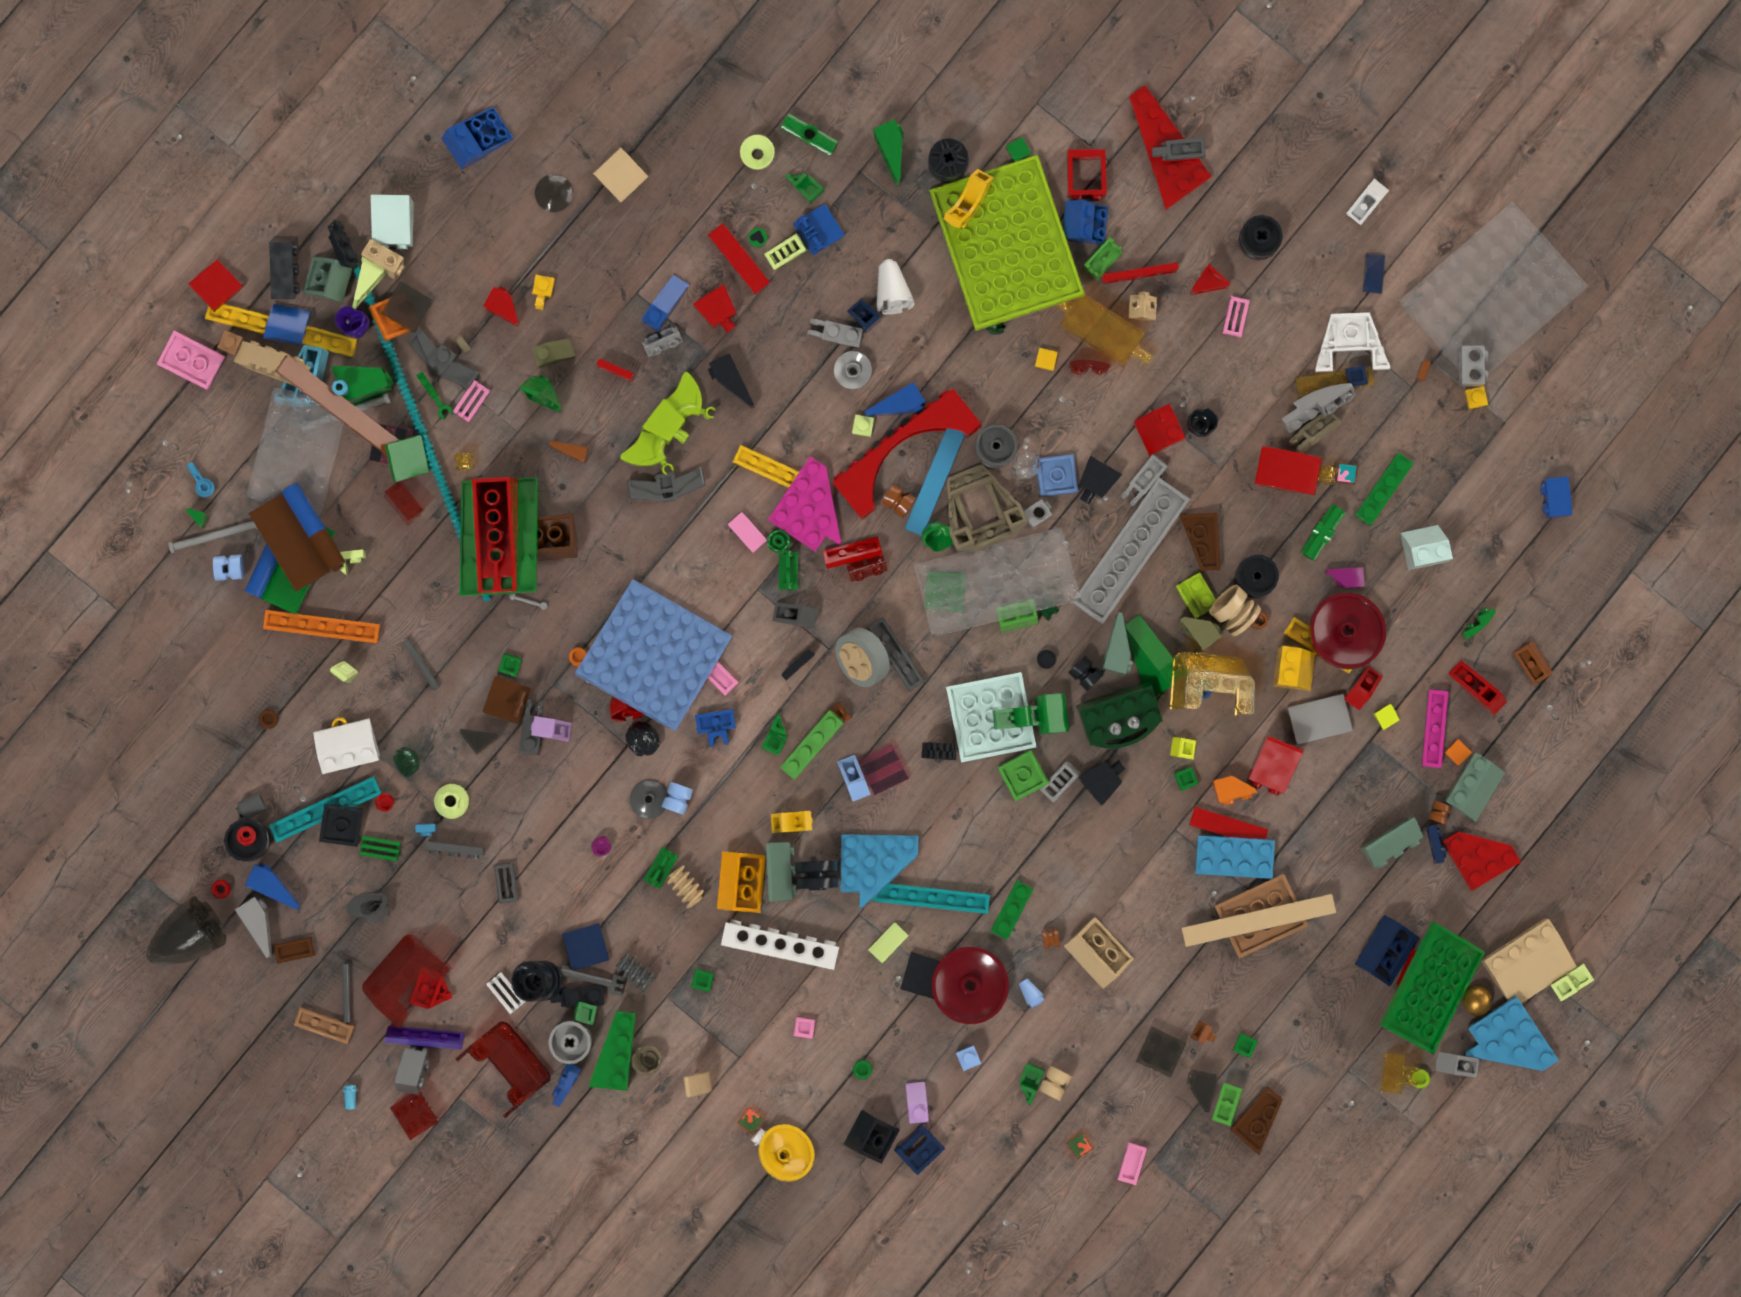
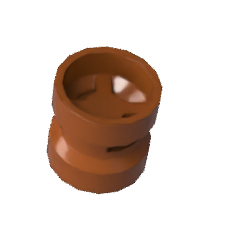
M1434 801L1432 805L1433 811L1429 814L1428 819L1446 825L1448 821L1447 815L1451 812L1452 806Z

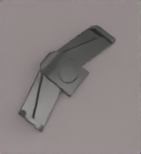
M420 327L410 337L408 343L427 365L428 370L436 376H441L469 388L480 375V372L454 362L457 355L443 344L437 349Z
M702 467L676 479L674 472H670L667 475H655L656 482L627 480L630 499L663 501L664 503L675 501L676 498L705 486Z

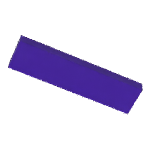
M388 1026L385 1035V1043L462 1050L465 1039L464 1032Z

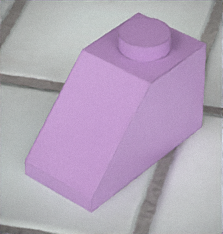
M535 716L531 725V735L569 742L572 723Z
M925 1082L906 1083L909 1123L929 1122Z

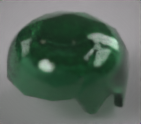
M401 747L395 751L397 754L393 756V760L403 776L410 777L419 770L420 758L416 751L410 747Z

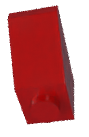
M501 286L499 289L493 287L483 305L484 309L518 327L520 323L513 299L509 295L510 291Z
M1367 665L1348 691L1344 700L1360 710L1370 699L1383 676Z

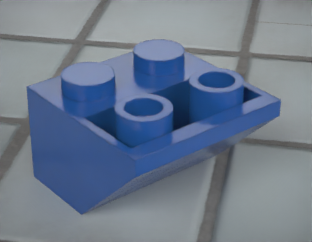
M1086 200L1066 201L1063 224L1066 240L1103 245L1105 243L1108 207Z

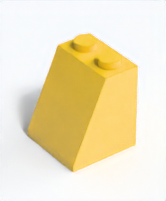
M1281 646L1277 648L1273 687L1311 691L1316 653L1296 647Z

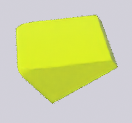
M1388 704L1373 714L1383 730L1399 721L1392 704Z
M1173 737L1170 755L1193 760L1196 741Z

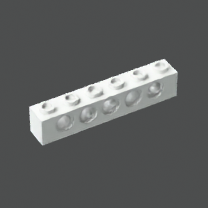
M732 919L730 923H725L721 942L723 946L832 970L835 968L839 949L838 946H835L836 942L825 940L824 943H819L817 938L806 936L805 939L798 938L796 933L787 932V935L779 934L778 929L768 928V931L760 930L761 926L750 923L749 927L741 925V921ZM745 930L748 933L746 941L738 939L737 934L739 931ZM760 934L767 937V943L763 946L758 945L756 942V938ZM779 938L784 939L786 942V947L782 950L775 947V941ZM796 943L804 944L805 951L803 953L797 954L794 951ZM815 947H821L824 950L822 957L816 958L813 956L812 951Z

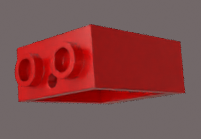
M1106 149L1067 150V198H1072V200L1091 198V201H1101L1107 195ZM1100 160L1101 190H1073L1072 161Z

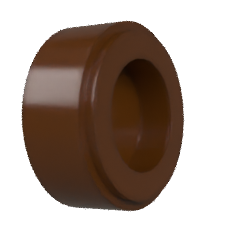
M264 710L259 715V723L263 728L272 729L279 722V717L273 710Z

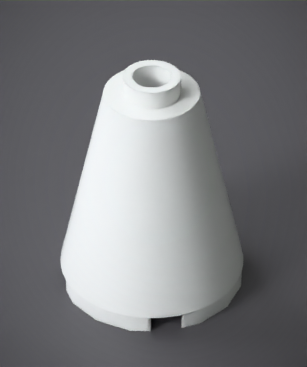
M892 259L883 260L878 268L877 312L881 310L882 314L892 315L902 313V309L908 307V310L914 306V299L898 263Z

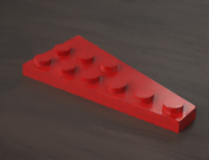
M1144 85L1131 94L1129 99L1166 211L1211 179L1212 176L1199 158L1163 161L1162 157L1152 158V148L1161 147V143L1184 138Z

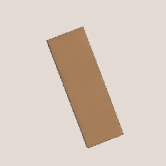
M302 1007L299 1008L293 1025L347 1045L355 1028L351 1024Z

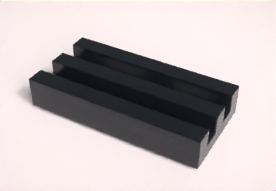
M807 650L781 676L787 681L815 656L811 650Z

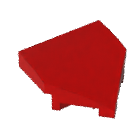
M421 966L409 1003L425 1009H431L446 1000L452 999L453 997L441 973Z

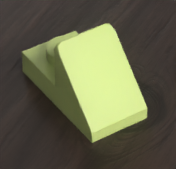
M361 549L340 552L346 561L341 571L349 576L347 561H350V564L360 563L361 559H366L365 551Z

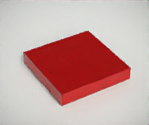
M218 259L188 283L213 312L217 311L243 289V286Z

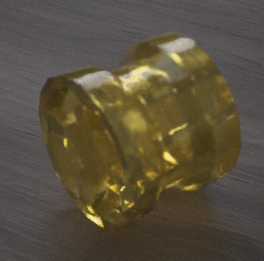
M473 453L454 455V459L457 461L456 471L475 468L472 463Z
M1321 465L1318 482L1335 485L1336 480L1334 478L1338 469Z

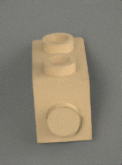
M372 239L369 240L361 253L362 257L387 270L388 276L393 279L397 275L400 276L405 269L403 265L404 257Z

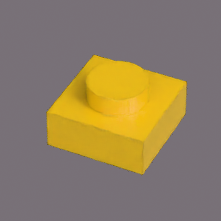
M1484 386L1464 391L1468 410L1488 405Z

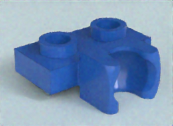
M733 709L695 715L698 734H708L710 747L715 745L714 739L718 736L722 737L724 744H729L727 730L736 728Z
M566 1064L559 1077V1084L556 1085L552 1096H554L553 1105L558 1107L561 1105L579 1076L581 1070L579 1067Z

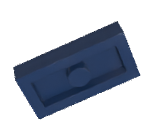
M1436 825L1425 826L1434 864L1443 863L1444 858H1446L1444 846L1441 847L1439 840L1442 839L1441 830Z

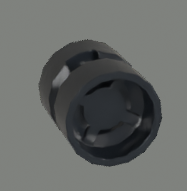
M1085 655L1068 673L1075 680H1080L1079 684L1088 691L1104 673L1098 667H1093V662Z

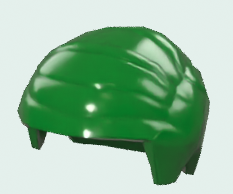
M933 522L928 524L922 531V542L934 552L946 550L953 544L949 526L946 524Z

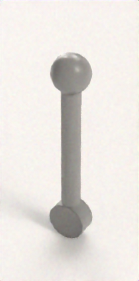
M515 593L509 594L510 600L516 599L539 606L542 610L547 609L545 602L539 603L516 596Z

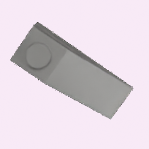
M253 897L235 910L265 957L270 958L273 954L269 917L266 910L268 906L262 898Z

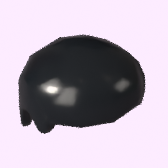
M1210 408L1194 410L1187 420L1189 431L1197 437L1209 436L1218 425L1217 415Z

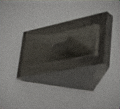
M460 729V734L477 755L500 739V734Z

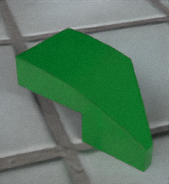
M807 173L802 175H785L786 179L811 204L825 191Z
M777 714L761 747L762 750L779 757L787 740V733L784 730L780 715Z
M1026 1063L1019 1082L1027 1104L1031 1106L1045 1070Z

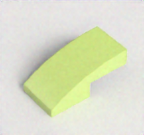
M1583 963L1551 984V987L1560 1001H1563L1578 992L1579 989L1593 982L1594 978Z

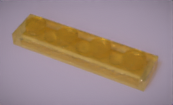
M1371 366L1365 367L1368 384L1353 387L1354 389L1374 386ZM1345 370L1295 379L1298 398L1329 386L1348 384Z

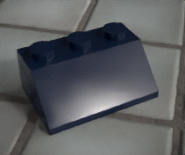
M1384 915L1362 953L1358 956L1355 965L1390 987L1420 937L1401 923Z

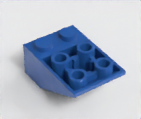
M494 107L448 128L441 137L461 170L480 161L514 139Z

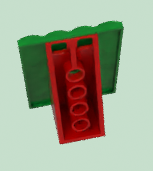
M498 477L462 481L459 596L537 592L538 477Z

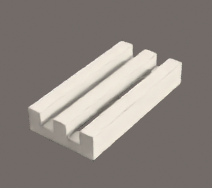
M500 972L486 985L506 1010L512 1014L526 1001L517 997L520 1002L518 1004L498 981L501 978L515 995L512 984ZM495 983L512 1003L513 1008L507 1004L492 984Z

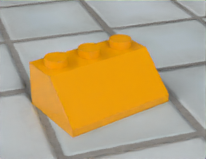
M722 851L717 909L761 912L766 855Z

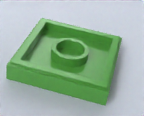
M1032 749L997 767L1015 801L1049 784Z

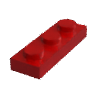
M878 536L822 551L827 569L883 555Z

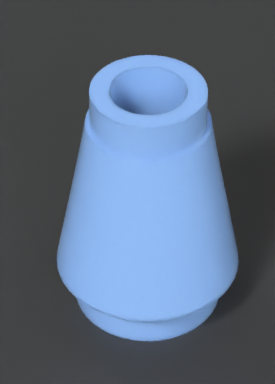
M1029 979L1019 984L1025 1001L1031 1008L1038 1006L1044 1001L1043 994Z

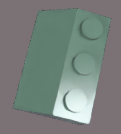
M1474 752L1470 755L1443 803L1452 806L1453 809L1476 822L1505 772L1493 762Z
M1410 817L1360 847L1371 867L1377 866L1379 869L1388 864L1387 859L1392 856L1397 858L1404 854L1403 850L1408 846L1413 848L1420 844V839L1423 838L1416 819Z
M790 842L766 843L769 902L793 900V896H796V884L792 885V877H795V865H791V858H794V846H790Z

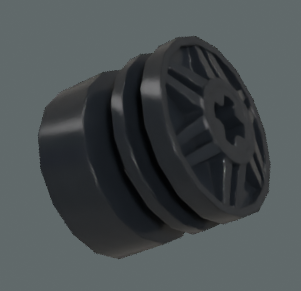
M952 138L941 139L936 142L930 149L928 167L932 177L945 184L960 180L967 170L968 151L961 142ZM952 156V161L945 162V157Z
M547 960L526 961L515 968L511 983L512 989L518 998L523 1001L534 1002L555 998L561 991L563 979L559 967L553 962Z

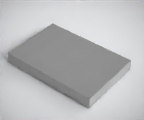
M1344 694L1287 708L1296 745L1353 731Z

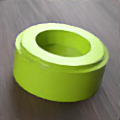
M1416 1069L1410 1075V1082L1416 1088H1425L1430 1082V1076L1427 1071Z

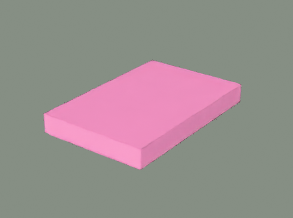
M173 331L157 365L209 391L226 356Z

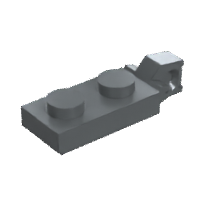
M1204 138L1170 140L1161 143V147L1152 148L1151 150L1152 158L1162 157L1163 161L1206 157Z

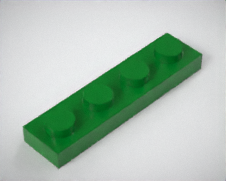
M1398 452L1354 516L1371 526L1414 463Z

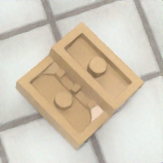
M621 147L593 172L595 177L620 203L648 178L646 173Z

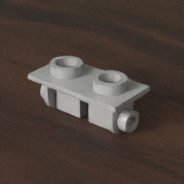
M671 326L661 331L662 338L660 339L657 334L644 338L645 341H642V345L647 356L658 355L662 351L682 343L683 341L677 327L673 328Z

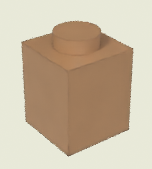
M224 330L217 348L236 357L242 341L246 342V340Z

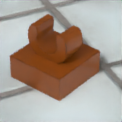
M841 702L829 709L842 719L844 723L851 719Z
M1198 1021L1190 1038L1205 1044L1206 1040L1214 1042L1216 1035L1210 1033L1213 1027Z

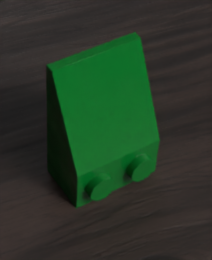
M891 120L873 128V137L896 187H899L904 131L900 123L896 124L895 120Z

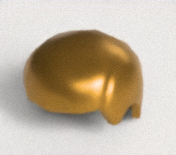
M1471 985L1467 988L1463 996V1006L1468 1013L1474 1016H1482L1491 1008L1492 997L1486 987Z

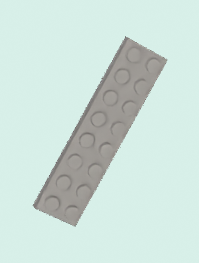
M1158 478L1071 603L1103 625L1190 499Z

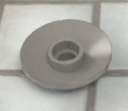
M846 352L835 362V378L841 386L847 389L861 388L871 378V363L860 352ZM855 368L857 372L850 374L849 370Z

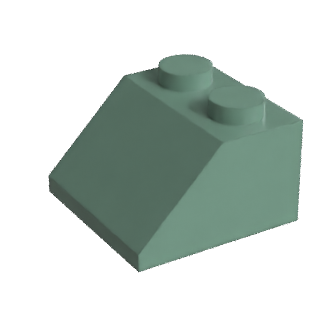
M313 256L302 293L342 303L346 295L349 279L351 278L352 268L341 266L340 262L336 259Z

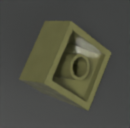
M1183 617L1178 621V624L1199 652H1202L1222 637L1220 635L1222 631L1216 623L1212 624L1211 621Z

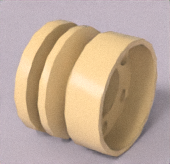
M1233 585L1224 591L1215 600L1209 611L1219 623L1224 622L1223 627L1232 636H1237L1244 632L1261 612V608L1256 603L1254 604L1251 598L1246 599L1247 594L1238 585Z

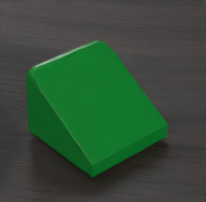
M187 508V513L199 527L204 529L208 515Z

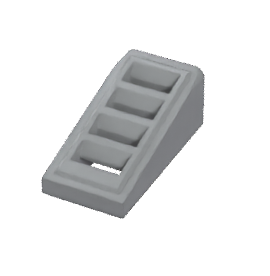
M1066 761L1048 780L1049 784L1040 788V791L1054 803L1081 773L1069 761ZM1065 768L1073 775L1072 778L1064 771ZM1061 774L1068 782L1065 783L1058 775ZM1054 779L1063 787L1062 789L1053 782ZM1049 785L1057 792L1056 795L1047 788Z

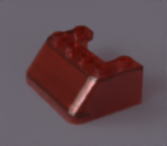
M409 934L400 940L364 981L362 991L382 1014L400 1028L403 1027L408 1017L406 1007L398 1001L403 993L422 972H425L434 980H439L452 971L453 967L420 938Z

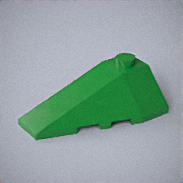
M539 375V377L532 376L521 385L520 390L526 399L560 414L562 413V407L552 383L549 382V378L543 375Z
M1140 615L1125 624L1128 642L1135 659L1141 683L1149 681L1153 687L1155 697L1186 676Z

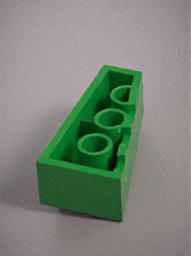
M616 1011L588 1087L628 1090L636 1012Z

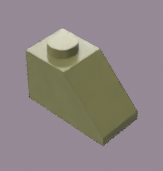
M570 339L552 341L532 348L539 369L575 357Z

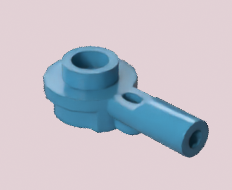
M193 462L186 465L197 482L195 485L196 493L201 497L211 496L215 490L214 483L207 478H203Z

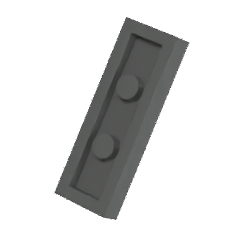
M425 842V849H429L430 854L441 855V851L449 852L448 856L460 857V853L468 854L467 858L479 859V855L484 856L485 848Z

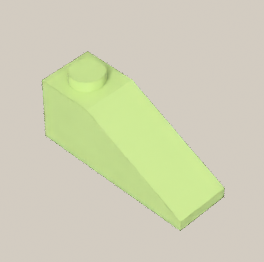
M364 257L361 259L362 265L352 306L354 309L360 305L388 273L387 270Z

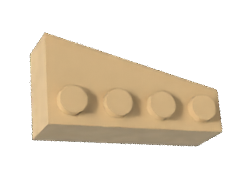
M252 340L250 343L242 341L233 362L249 370L292 385L275 372L285 355L290 357L291 355L282 351L277 352L269 346L261 347V344ZM294 356V358L291 357L305 369L310 371L311 367L304 364L305 360Z

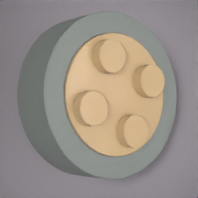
M855 628L838 639L835 647L838 664L844 674L856 685L871 687L885 678L889 672L890 663L885 649L886 644L884 641H880L872 632L864 628Z

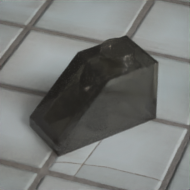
M1192 1069V1073H1188L1186 1084H1189L1190 1091L1203 1111L1209 1113L1217 1075Z

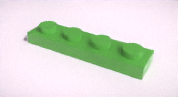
M829 710L780 768L795 780L844 724V721L833 711Z

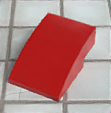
M1262 446L1255 484L1281 491L1315 496L1322 458Z

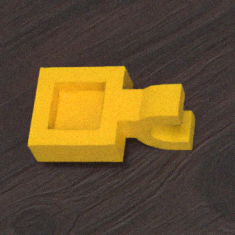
M535 276L532 294L537 295L535 301L536 309L543 310L545 298L552 297L555 278Z

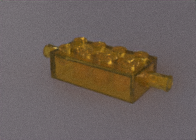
M1087 295L1077 298L1072 303L1068 301L1055 305V307L1065 312L1064 315H1066L1059 326L1061 329L1124 368L1129 358L1133 356L1146 365L1153 358V354L1140 347L1139 343L1145 335L1144 331Z

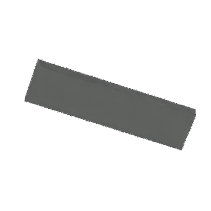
M884 617L867 627L880 641L885 642L889 662L909 692L925 682Z

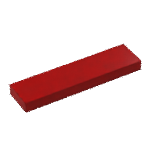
M723 223L708 234L709 238L755 295L770 284L769 280Z
M1178 262L1126 270L1102 274L1101 280L1104 285L1177 273L1179 267Z
M1194 807L1189 823L1190 826L1226 837L1266 839L1268 833L1266 828L1198 807Z

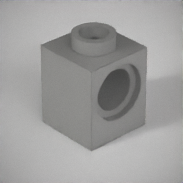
M1041 499L1024 510L1028 524L1034 529L1052 516L1051 511L1053 509L1047 501L1043 502ZM1036 508L1043 510L1044 516L1042 518L1034 516L1033 511Z

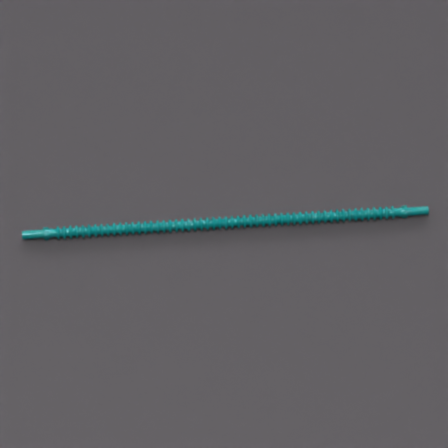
M360 265L354 269L357 279L360 274ZM372 291L364 300L367 303V308L377 303L374 302L375 297H372ZM373 318L372 323H375L374 328H377L376 333H379L378 338H381L380 343H383L382 348L385 349L384 353L387 354L386 358L389 359L388 364H391L390 369H393L392 374H395L394 379H397L396 384H399L400 394L404 396L402 399L406 401L404 402L408 406L406 409L410 411L408 415L412 416L410 420L414 421L412 425H415L414 430L418 431L416 435H421L425 455L428 457L427 461L430 462L428 466L432 467L430 471L434 472L432 476L436 477L434 481L438 482L436 486L440 487L438 491L442 492L440 496L444 498L443 502L446 503L445 507L448 508L447 512L450 513L449 517L452 518L451 523H454L453 528H456L455 533H458L457 538H460L461 517L458 516L460 512L456 511L458 507L454 506L456 503L452 500L454 497L450 495L452 492L448 490L450 486L446 485L448 481L444 480L446 476L442 475L444 471L440 470L442 466L438 465L440 461L436 460L438 456L434 455L436 451L432 450L434 446L430 444L431 440L428 439L429 435L426 434L427 430L424 429L425 424H422L423 419H420L421 414H418L419 409H416L417 404H414L415 399H412L413 394L410 393L411 389L408 388L409 384L406 383L407 378H404L405 373H402L403 368H400L401 363H398L399 358H396L397 353H394L395 348H392L393 343H390V340L384 341ZM482 595L484 602L492 600L490 595Z

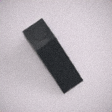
M730 353L709 363L711 368L707 370L712 380L716 378L721 386L751 409L755 407Z

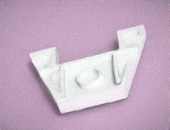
M1370 313L1330 315L1315 373L1332 372V352L1371 351L1372 370L1390 369V364L1385 356Z

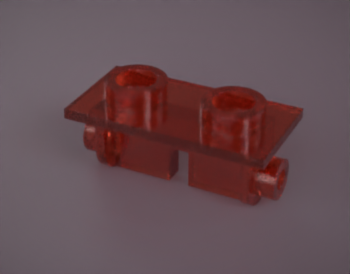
M880 555L866 559L867 565H864L863 560L849 563L850 565L846 567L851 582L862 581L866 577L881 575L883 572L888 571L884 556Z

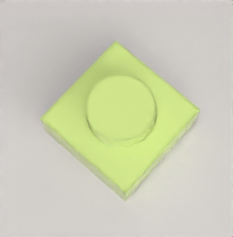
M855 415L852 434L871 437L874 418Z

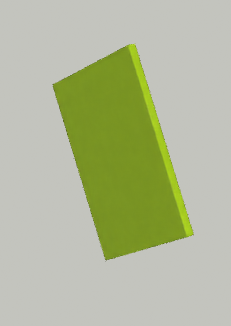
M1038 155L985 171L984 173L994 177L981 206L965 228L953 227L943 218L945 213L959 200L969 177L929 190L975 331L1085 296Z

